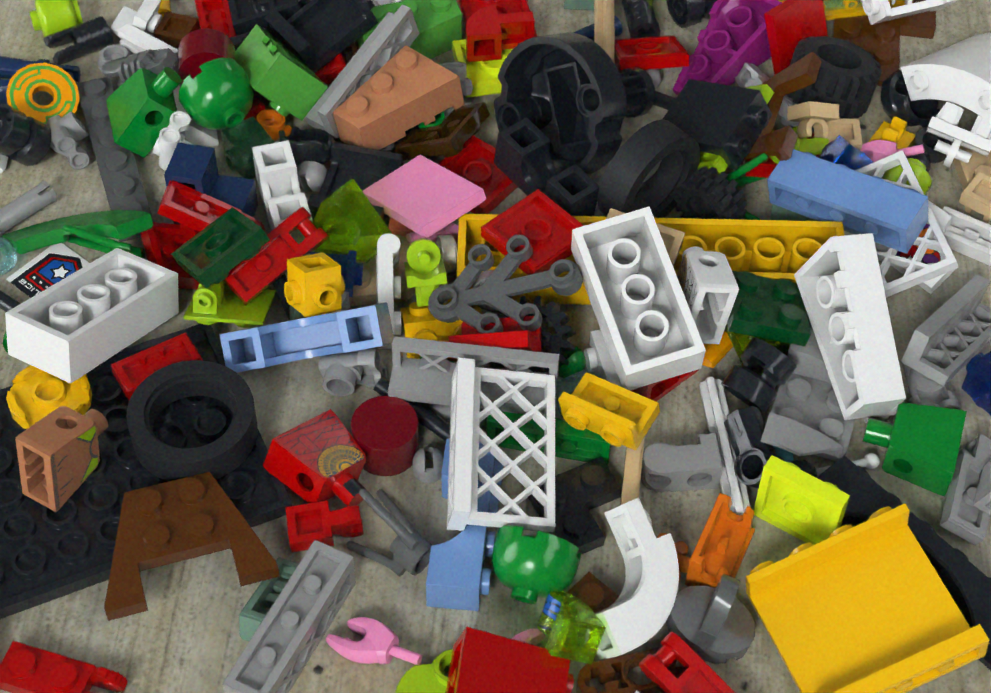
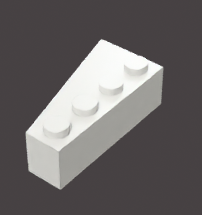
M873 233L830 237L794 274L844 420L886 415L904 401L906 395Z

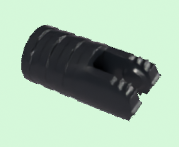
M621 0L630 38L660 36V27L652 0H639L634 3L631 0Z
M103 16L53 33L43 39L49 48L73 42L74 45L55 53L53 60L55 64L59 65L101 50L109 45H114L112 34Z

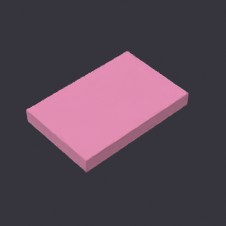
M422 155L415 157L361 191L366 203L384 207V214L424 238H429L486 200L483 188Z

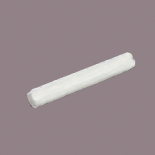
M710 376L705 381L700 382L699 390L709 433H716L723 466L720 486L722 494L731 497L732 506L730 510L737 515H743L746 507H751L746 485L738 481L735 476L734 465L737 458L724 422L727 420L726 416L730 414L724 387L721 385L722 380L714 379L713 376Z

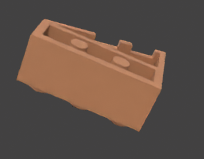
M405 45L333 111L340 141L347 145L381 150L405 137V131L422 122L425 125L434 122L435 115L450 107L456 110L465 105L460 77Z

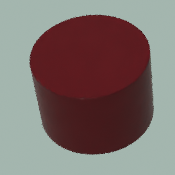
M198 29L184 36L178 47V74L182 79L181 85L189 74L192 79L200 74L202 71L199 66L205 62L217 58H232L236 61L235 47L231 39L224 33L214 29Z
M378 396L363 402L353 413L351 419L352 437L366 454V462L363 467L365 471L377 476H393L406 471L412 466L415 452L419 450L417 414L409 403L397 397Z

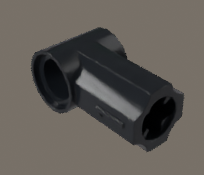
M750 406L744 409H737L728 414L724 425L737 458L734 465L735 476L744 485L758 489L762 473L760 475V469L762 466L764 467L771 455L783 461L785 460L776 455L773 445L761 442L765 423L760 410Z

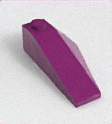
M717 0L709 12L711 18L705 30L701 29L697 37L699 43L693 55L689 56V67L682 68L672 88L673 92L679 95L689 79L730 86L736 82L735 77L741 71L744 63H751L758 67L771 58L764 13L782 2L778 0Z

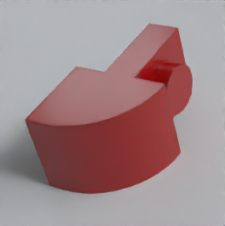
M492 5L473 13L466 24L467 62L499 60L502 57V50L513 49L521 42L533 38L535 23L533 12L498 14L496 5Z

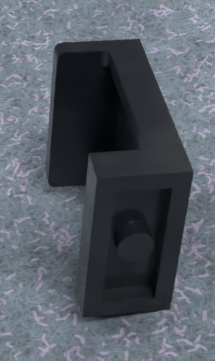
M311 0L288 20H285L276 10H273L265 17L276 37L314 74L378 23L371 11L375 7L372 0Z
M689 79L662 120H668L694 138L700 146V152L720 155L724 158L730 169L737 170L749 154L763 129L768 125L772 113L759 90Z
M333 143L330 149L331 165L319 195L311 194L307 202L313 224L317 229L322 227L327 234L348 238L382 236L385 234L390 217L384 214V207L366 203L361 191L403 166V156L387 151Z

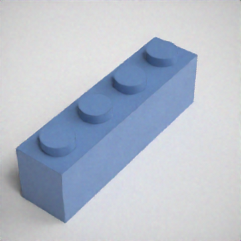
M793 149L791 158L779 161L767 179L771 204L817 221L843 222L844 231L855 235L873 233L874 242L906 254L928 222V196L914 189H906L886 182L880 177L869 176L852 170L846 165L826 161L809 152Z

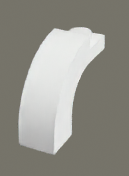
M639 498L604 513L622 553L626 576L623 590L618 599L608 608L583 619L600 660L622 655L646 643L664 625L676 600L679 565L671 533L656 538L652 529L650 515L643 508Z

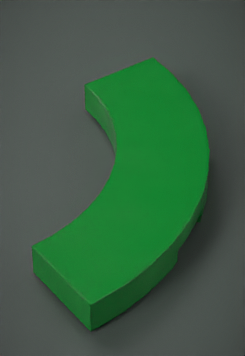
M99 211L58 218L2 235L5 248L22 255L36 249L67 242L70 239L69 236L74 234L64 231L62 228L64 224L119 240L151 229L154 224L151 214L143 211Z

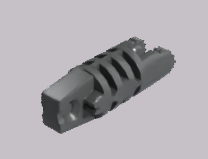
M169 48L149 49L108 61L102 66L101 70L107 78L119 76L120 79L117 83L119 88L139 68H145L156 75L165 67L173 69L178 56Z

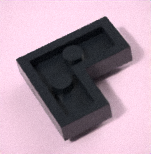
M602 457L555 476V528L549 534L576 545L579 548L578 553L582 554L603 546L605 535L589 510L621 497L622 488ZM544 484L540 487V489H541L543 492H544ZM531 494L528 496V499L539 517L544 518V506Z

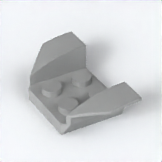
M810 328L811 336L806 346L790 344L787 357L797 367L785 385H779L777 396L772 410L769 412L761 442L784 449L798 456L814 455L837 462L844 455L846 456L855 419L844 420L814 331Z

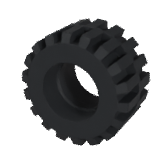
M817 36L807 37L806 40L799 41L790 65L813 51L822 63L814 84L787 94V96L793 98L795 104L808 101L839 104V118L842 119L859 118L863 113H866L882 72L879 62L875 60L876 58L863 48L838 38Z

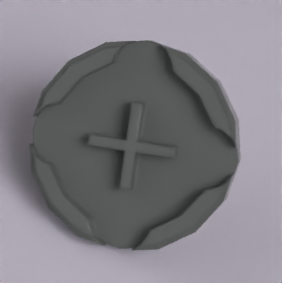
M723 573L716 588L710 586H690L679 591L676 595L672 611L666 620L669 632L672 629L675 634L681 637L704 661L721 664L726 663L728 659L736 658L738 660L744 657L755 638V622L749 610L735 598L740 580Z

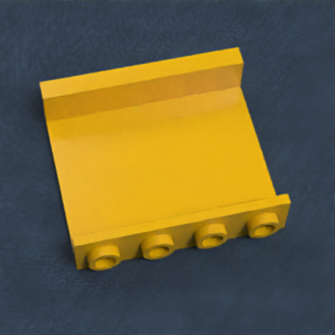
M902 504L894 509L889 506L881 508L874 512L867 521L854 527L852 525H844L833 531L828 539L815 545L813 543L802 544L795 548L789 557L775 563L773 561L763 562L754 567L749 575L745 576L746 593L800 693H907L986 655L990 639L980 624L971 628L910 530L908 526L910 510L906 504Z

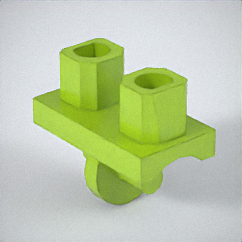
M421 238L409 245L406 255L408 262H404L407 288L415 287L417 307L428 306L429 297L439 285L447 284L446 270L439 247L434 241Z

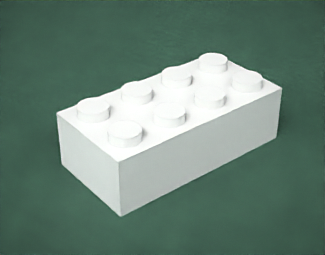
M650 207L572 229L571 251L582 274L585 289L621 386L627 390H633L701 369L706 350Z
M115 248L6 312L8 355L68 383H72L179 313L178 273L122 249Z

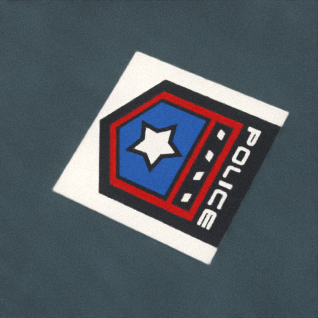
M63 243L51 245L6 278V280L32 298L90 263Z

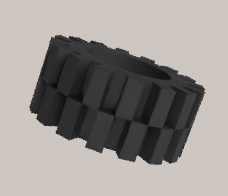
M701 167L699 170H695L675 191L677 194L674 196V201L678 202L675 208L677 211L683 212L680 218L742 219L747 211L744 209L747 206V201L741 199L745 194L742 189L736 190L734 188L738 183L734 179L729 182L726 179L728 174L722 171L718 175L717 168L711 167L708 170L707 167Z

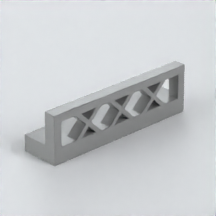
M402 4L395 14L387 13L305 116L309 125L330 133L335 139L339 137L333 111L405 45L410 47L420 34L411 8Z
M976 274L917 327L901 363L945 386L991 340V308L981 304L991 281ZM975 316L978 317V318H980L981 320H983V321H985V322H979V321H977L976 318H975ZM961 332L971 333L972 336H963ZM945 346L956 347L958 351L947 350ZM930 361L941 362L944 369L933 364Z
M398 336L393 337V367L388 387V396L397 397L404 401L451 406L452 376L456 363H451L446 358L452 357L475 359V367L555 375L556 398L559 354ZM403 352L416 353L422 356L423 358H405L403 357ZM498 362L503 364L505 367H491L487 363ZM531 366L549 368V373L533 372L528 368ZM480 382V390L492 402L506 393L497 383ZM526 386L520 391L534 407L544 400V388ZM512 398L499 407L502 412L526 414Z
M317 540L313 541L222 683L225 693L290 692L356 584L353 556Z

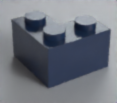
M185 143L177 144L164 174L166 187L170 180H175L254 217L258 207L255 180L219 175L215 148Z

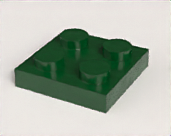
M232 207L171 253V255L182 269L207 289L210 285L223 281L229 275L230 270L240 262L256 256L261 250V246L270 239L259 225Z
M732 271L739 291L727 322L728 331L806 346L811 332L806 309L797 284L786 279L776 280L757 276L746 271Z

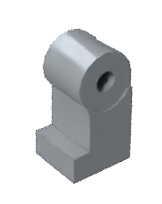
M716 433L699 434L698 442L694 445L672 446L667 443L658 442L648 446L642 458L641 481L643 485L657 492L718 489L723 466Z

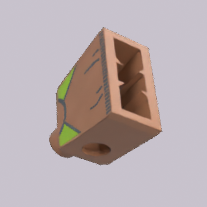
M60 406L15 437L22 494L57 512L98 466L100 461L98 436L108 428L105 416L95 409H90L85 415H82L67 406Z

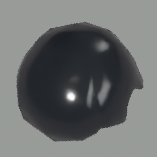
M294 126L290 135L286 137L283 130L279 131L280 142L289 140L297 169L299 164L304 161H314L324 165L331 159L330 149L335 140L330 133L315 128L300 130V128Z

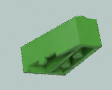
M403 0L375 6L371 11L378 23L355 42H358V47L360 48L387 13L395 14L403 4L411 8L420 33L410 45V48L429 59H433L452 50V41L462 40V13L456 0Z
M258 24L254 26L235 51L236 62L246 71L250 79V85L269 101L271 100L269 105L284 117L291 113L302 121L328 88L288 47Z

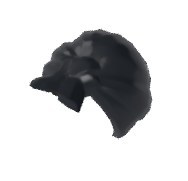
M901 70L892 73L882 83L880 99L883 110L891 119L895 116L907 121V127H928L932 116L937 117L941 110L937 109L939 100L936 99L911 101Z

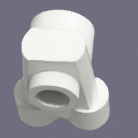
M176 111L171 114L169 126L160 131L154 145L153 154L159 156V166L165 171L178 143L196 145L186 140L191 121L190 116L186 112Z

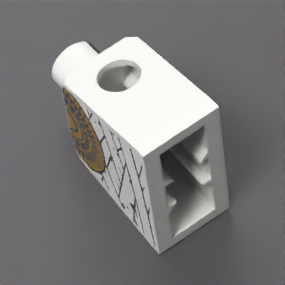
M690 247L682 254V262L677 278L703 344H720L739 287L725 254L704 251L701 247Z

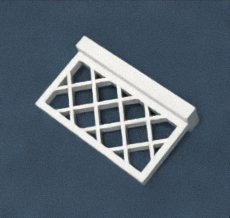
M903 150L855 170L869 176L882 178L885 171L901 165L903 172L898 181H885L906 189H914L924 195ZM929 203L927 224L930 226L923 238L917 237L913 245L919 247L912 260L895 256L898 250L889 248L887 253L876 250L878 260L882 261L879 267L886 298L959 268ZM844 231L845 235H855L847 231ZM927 249L943 252L945 256L944 260L932 265L921 263ZM891 264L907 268L903 277L887 283L884 276Z
M458 358L452 376L447 530L464 531L467 524L489 527L520 526L524 527L523 530L554 531L555 375L475 367V359ZM480 382L497 383L506 393L492 402L480 390ZM526 386L544 388V400L535 407L520 393ZM511 398L526 412L525 415L514 423L499 409ZM480 404L485 408V409L482 410L481 412H480ZM489 415L505 429L492 440L479 428V423ZM531 419L544 430V437L535 444L519 429ZM510 435L526 450L514 461L497 446ZM479 442L483 445V447L480 450ZM489 452L505 467L492 478L478 466L479 460ZM531 456L544 468V475L535 482L518 467ZM510 473L526 488L513 500L497 485L499 481ZM478 480L483 484L480 488H478ZM543 484H544V492L540 489V487H541ZM488 490L504 505L497 513L477 512L478 498ZM532 494L544 506V518L528 516L518 505Z

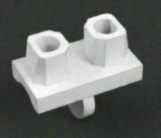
M946 102L937 117L932 116L926 131L953 142L950 145L938 140L934 150L947 155L943 165L950 168L954 158L968 164L972 153L960 149V146L987 157L991 151V124L978 115L971 132L957 127L964 109Z

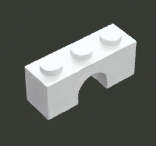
M289 140L252 147L256 179L271 231L301 207H304L311 215L305 193L300 192L297 167ZM298 229L290 234L298 244L305 239Z

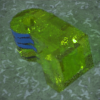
M550 591L537 623V628L549 637L546 649L551 656L592 665L606 627L582 600L562 591ZM589 629V630H590L589 638H588L587 643L585 644L586 633H587V630Z

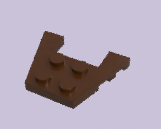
M927 11L873 25L870 24L868 15L836 18L833 21L831 37L853 43L873 55L881 66L882 72L877 85L882 87V83L888 76L895 71H899L900 36L933 39L936 30V11Z
M814 51L762 83L768 84L774 91L772 98L767 104L772 117L745 159L756 158L762 153L768 155V159L762 163H766L771 156H776L779 161L791 158L798 137L796 132L790 125L774 132L772 130L783 97L815 83L822 61Z
M210 472L124 492L104 604L108 621L148 611L140 572L231 549L241 587L280 577L276 560Z

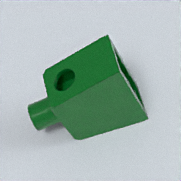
M165 67L156 75L145 68H139L106 99L115 144L144 158L154 147L160 131L169 126L171 114L177 111L173 91L181 84L182 79L176 71Z
M903 402L898 405L892 424L869 418L863 442L886 448L882 464L884 472L938 495L945 496L955 472L967 411Z

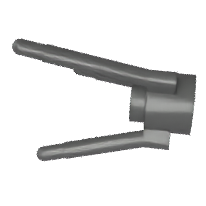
M361 489L359 495L397 534L389 548L393 553V559L353 541L347 542V548L390 568L399 577L406 570L413 576L419 574L429 564L432 544L420 535L382 489H379L376 494L384 506L366 489Z

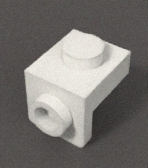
M144 0L137 12L126 6L123 7L111 25L110 32L122 38L118 35V29L129 23L148 34L149 32L153 34L162 19V15L158 14L161 0Z

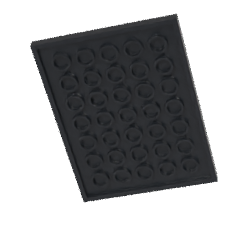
M198 324L125 348L86 373L92 391L91 405L88 411L95 409L101 412L107 419L108 428L98 436L100 456L98 466L57 512L22 494L15 437L26 429L22 428L12 418L6 396L12 386L0 389V619L109 580L124 492L169 482L150 473L136 457L126 417L129 400L115 378L111 364L186 332L203 361L215 362L226 366L223 350L211 325ZM186 397L172 402L159 413L154 422L152 432L159 440L169 446L184 449L197 448L210 444L220 438L229 428L233 419V412L226 404L212 397ZM259 430L255 445L246 460L229 474L216 479L251 528L285 516V507L292 506L283 483L263 467L268 449Z

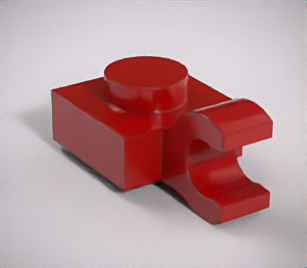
M328 500L285 507L291 552L308 550L314 540L328 546H334L333 534L349 538L364 534L359 506H347L330 511Z

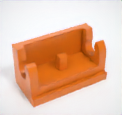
M719 493L690 558L685 582L686 586H710L716 588L723 573L736 578L755 533V528H752L754 511L750 506L746 507L743 515H737L730 510L732 506L731 497Z

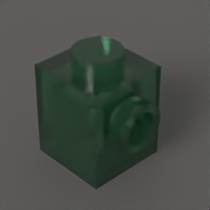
M252 116L243 120L236 127H227L221 130L224 158L228 167L232 171L237 170L246 179L256 178L252 147L275 143Z

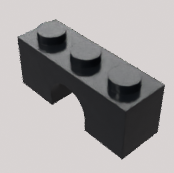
M527 117L498 133L494 164L527 196L539 189L572 216H594L599 185L576 164L559 172L550 158L549 148L551 140Z

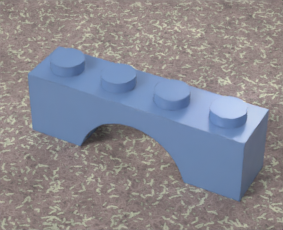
M387 302L219 334L225 365L236 373L324 355L380 347L392 343L394 337Z
M446 439L441 473L442 497L448 499L450 439ZM479 442L480 450L483 447V445ZM490 452L483 456L478 464L490 478L495 476L504 467ZM478 480V488H480L483 484ZM502 480L497 485L502 486ZM488 490L478 498L477 512L497 513L500 501ZM466 525L464 531H461L456 537L447 542L431 546L426 578V607L479 611L481 595H489L491 569L484 568L485 557H492L495 531H488L489 526Z

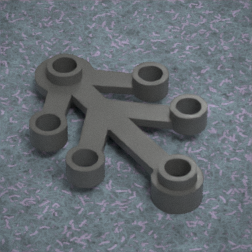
M515 235L506 244L507 255L485 283L480 287L470 289L481 272L487 271L494 264V256L487 245L477 244L473 246L468 252L469 264L453 284L442 285L432 292L429 297L428 308L433 317L442 322L453 323L461 320L478 330L480 334L503 332V324L496 314L491 312L481 314L470 307L486 303L517 321L521 329L531 332L537 330L543 321L538 307L531 303L522 305L510 297L550 287L559 295L569 296L581 288L583 277L576 263L561 259L554 262L548 271L508 280L519 265L527 261L533 253L528 238L524 235ZM520 245L525 246L522 251L514 252L516 247ZM482 254L487 255L484 260L476 261L478 256ZM569 271L566 276L558 277L561 273ZM452 298L450 303L442 305L446 300ZM535 314L532 320L523 321L526 315ZM496 323L493 329L484 330L487 324Z

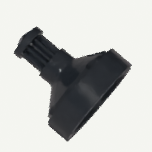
M558 33L527 39L518 44L508 54L498 74L502 88L501 95L494 101V110L499 132L527 117L551 140L549 154L553 165L559 172L576 164L588 175L606 166L617 153L623 140L620 130L624 117H640L650 111L655 100V87L652 78L646 71L640 68H625L618 72L609 55L593 40L576 33Z

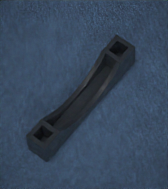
M845 455L816 477L823 482L834 484L841 491L850 495L840 527L844 525H852L854 527L867 521L874 512L881 508L889 506L894 509L902 505V502L896 495L887 492L870 477L864 468L855 465ZM910 511L908 519L910 530L971 628L980 624L990 639L986 655L978 660L991 671V577H987L975 567L962 551L953 548L942 539L929 523L920 520Z

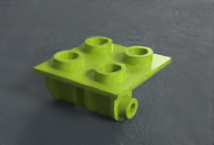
M224 280L210 285L207 289L199 283L198 289L195 291L183 318L185 320H196L197 323L203 325H212L218 322L235 323L236 326L242 328L263 325L276 296V290L265 289L245 305Z

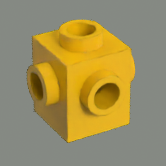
M323 252L287 259L288 281L284 284V294L289 305L304 317L342 310L341 295L344 294L345 283L341 275L340 264Z

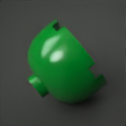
M217 58L205 62L199 66L202 71L194 79L189 74L183 81L179 89V102L197 125L209 130H224L236 127L242 123L253 105L254 89L250 85V79L243 67L238 65L232 58Z
M500 527L493 546L492 562L494 573L500 583L512 589L511 598L527 604H536L537 598H547L549 592L550 596L555 597L562 594L572 584L582 553H578L579 548L576 545L539 530L536 536H522L524 527Z

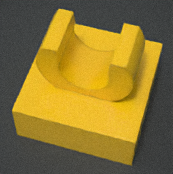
M894 116L891 124L883 121L868 142L875 140L892 141L897 143L898 149L912 147L916 135L906 131L907 121Z

